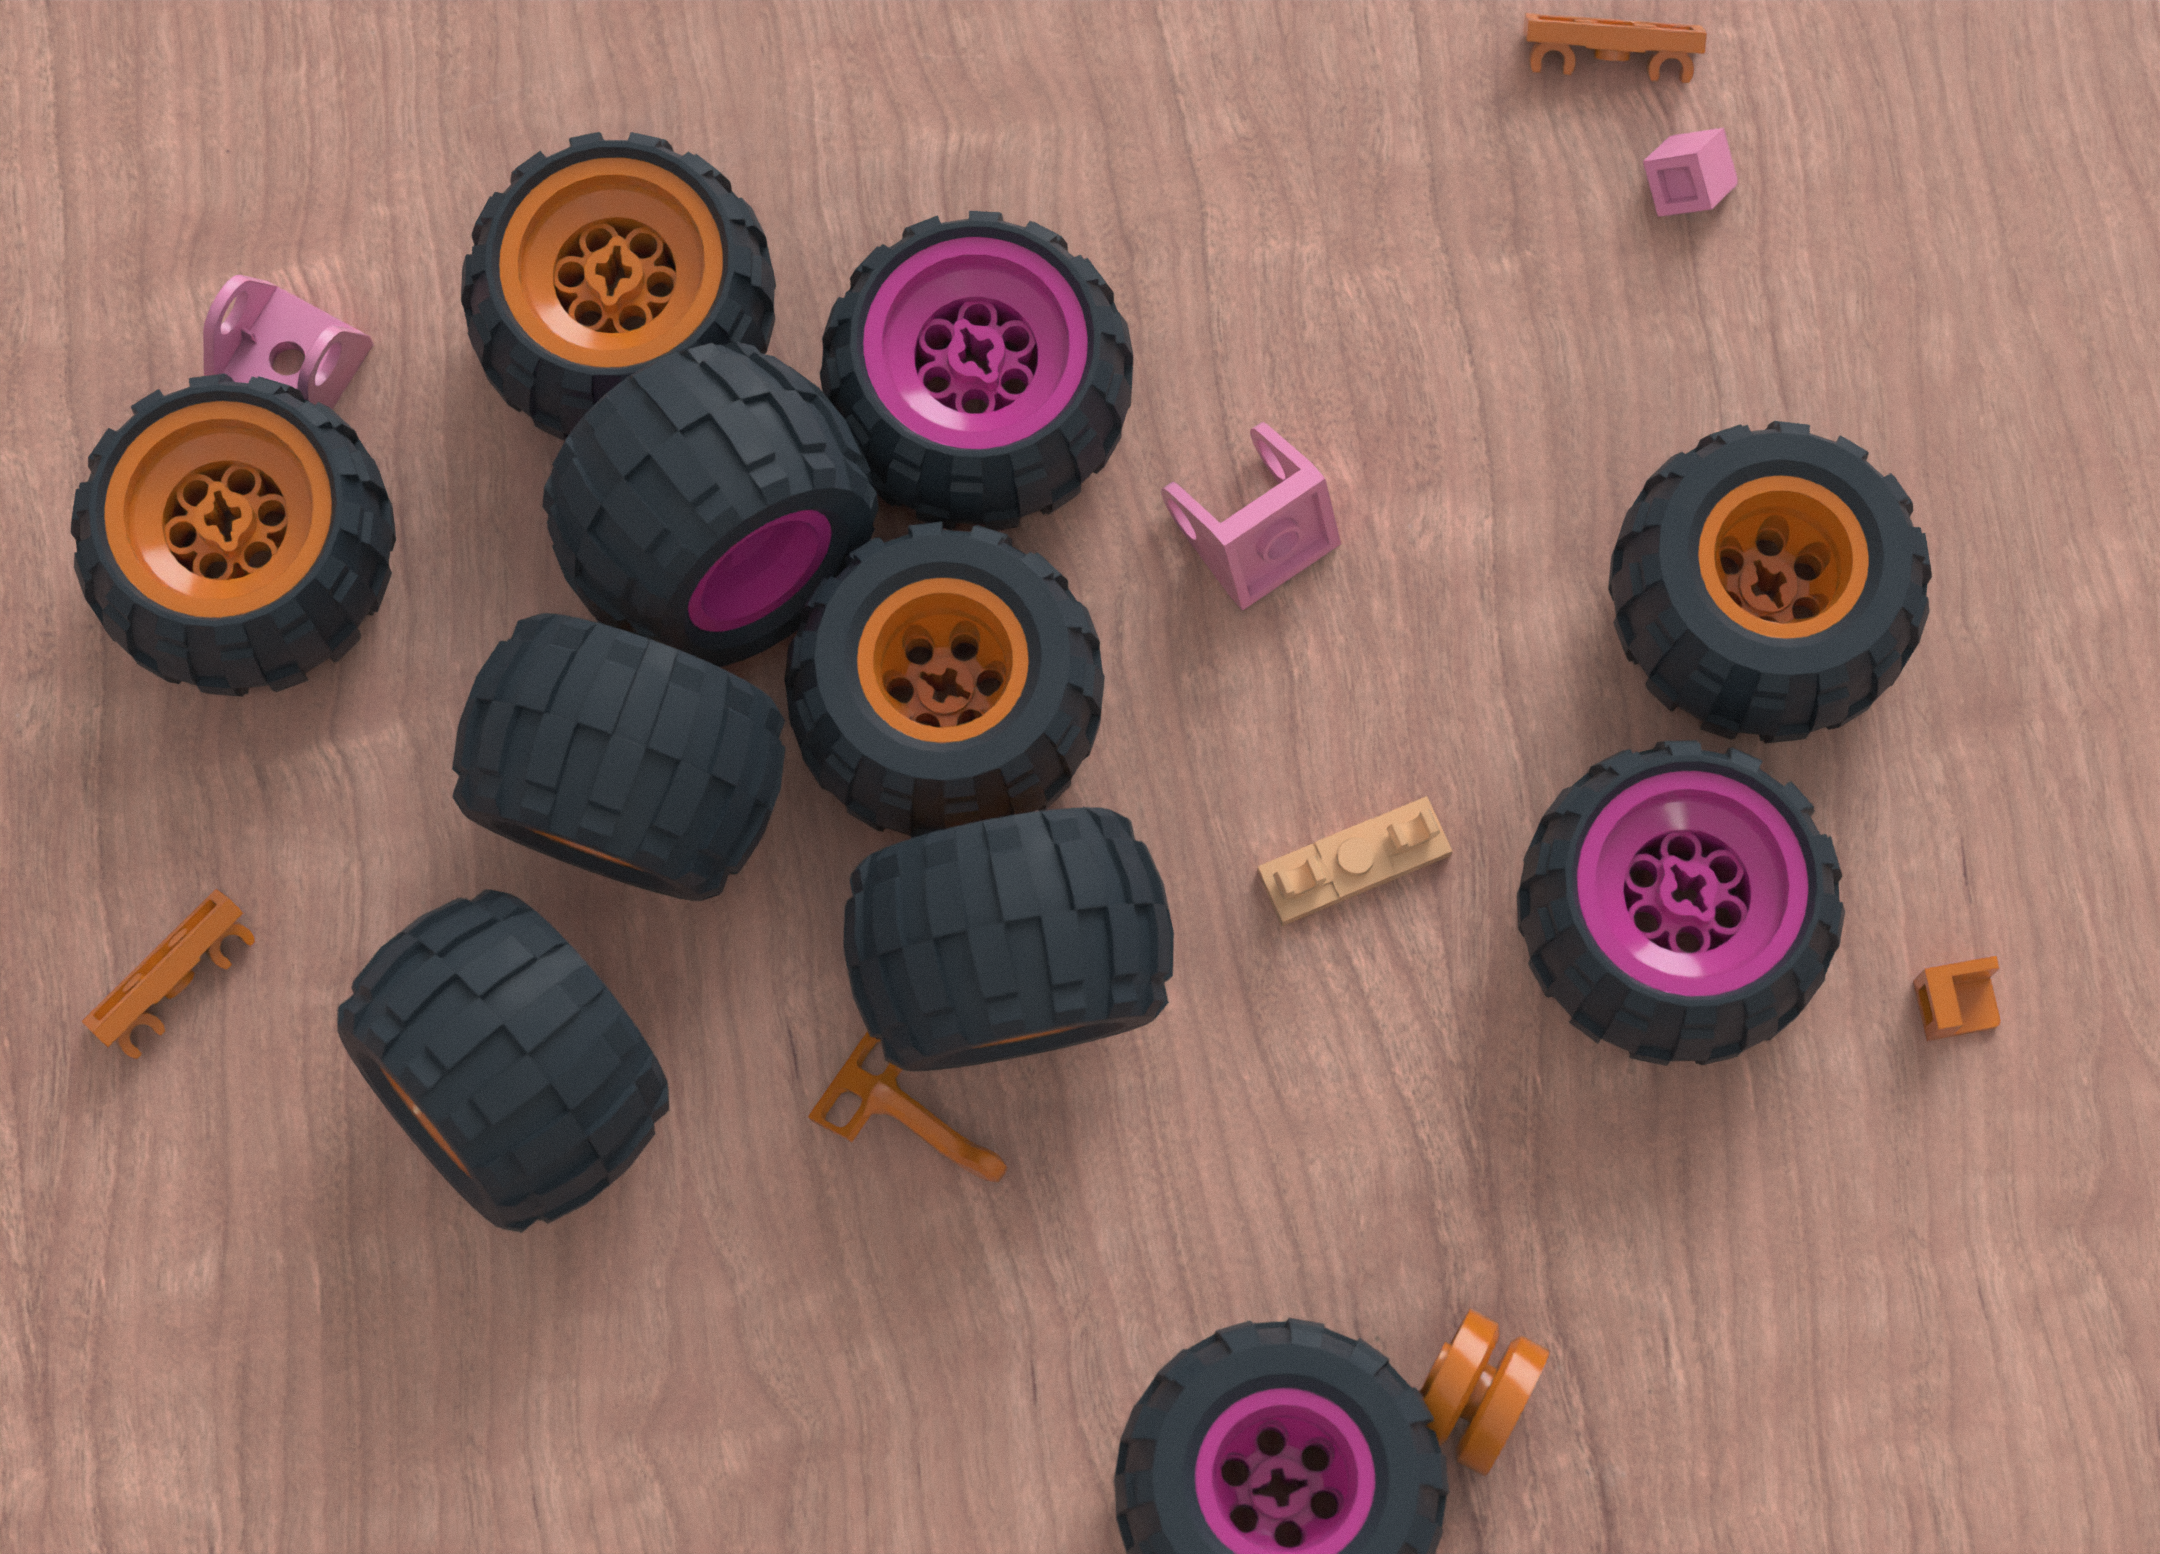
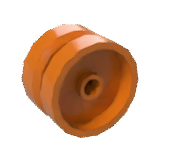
M1469 1308L1451 1343L1445 1341L1419 1393L1435 1419L1426 1426L1436 1432L1440 1446L1449 1437L1459 1417L1468 1421L1456 1446L1457 1462L1486 1477L1516 1425L1546 1364L1550 1350L1521 1335L1509 1343L1496 1367L1487 1363L1500 1336L1499 1323Z

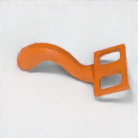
M868 1031L808 1115L812 1122L851 1143L872 1114L889 1115L899 1120L949 1160L981 1179L999 1183L1008 1170L1005 1162L998 1154L966 1139L906 1094L896 1079L903 1069L890 1063L880 1075H873L861 1068L863 1061L874 1045L881 1041L875 1037H870ZM850 1092L862 1098L860 1107L847 1125L838 1127L826 1120L828 1111L842 1093Z

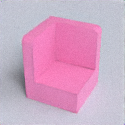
M1724 128L1672 135L1643 161L1658 217L1711 210L1737 185V176Z

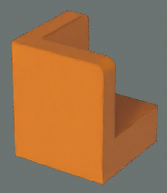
M1997 956L1925 968L1913 980L1927 1041L1991 1030L2000 1025L2001 1019L1991 982V977L2000 969Z

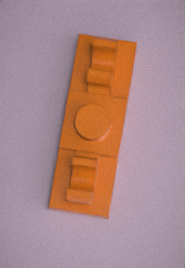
M1525 13L1523 35L1526 41L1537 42L1529 54L1530 67L1535 73H1540L1543 55L1547 51L1557 50L1563 54V74L1571 75L1575 68L1576 58L1569 45L1585 46L1587 49H1595L1594 58L1610 61H1629L1630 52L1645 53V50L1654 51L1647 61V73L1651 81L1659 80V69L1663 61L1669 58L1677 59L1681 64L1679 73L1682 83H1689L1694 73L1693 61L1687 53L1705 54L1707 32L1701 25Z
M215 889L81 1022L105 1046L109 1047L116 1041L118 1047L126 1055L138 1059L142 1053L131 1043V1031L138 1025L146 1024L160 1036L165 1032V1027L161 1020L147 1009L153 1003L156 1005L164 996L167 999H171L182 992L192 981L195 975L192 968L201 960L199 957L204 952L217 966L227 970L232 964L220 950L221 942L225 937L237 935L250 947L255 943L252 932L236 921L244 912L226 895Z

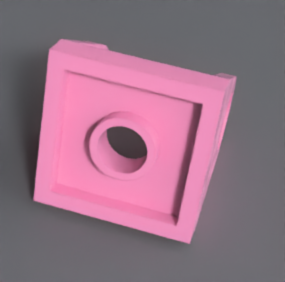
M235 275L221 288L205 319L203 329L204 376L225 373L234 382L248 383L251 377L258 378L260 376L290 385L300 390L307 401L314 405L320 402L333 410L374 344L371 337L268 281L244 275ZM236 297V301L230 314L222 323L227 308L229 307L233 299ZM294 349L305 355L301 369L295 374L281 375L273 370L275 358L285 350Z
M1264 422L1253 427L1250 430V436L1260 458L1279 484L1222 523H1219L1177 483L1171 482L1161 489L1163 501L1172 518L1228 595L1242 611L1341 545L1325 477L1307 458Z

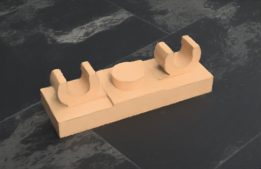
M1426 796L1258 866L1257 873L1282 927L1450 857L1452 849Z

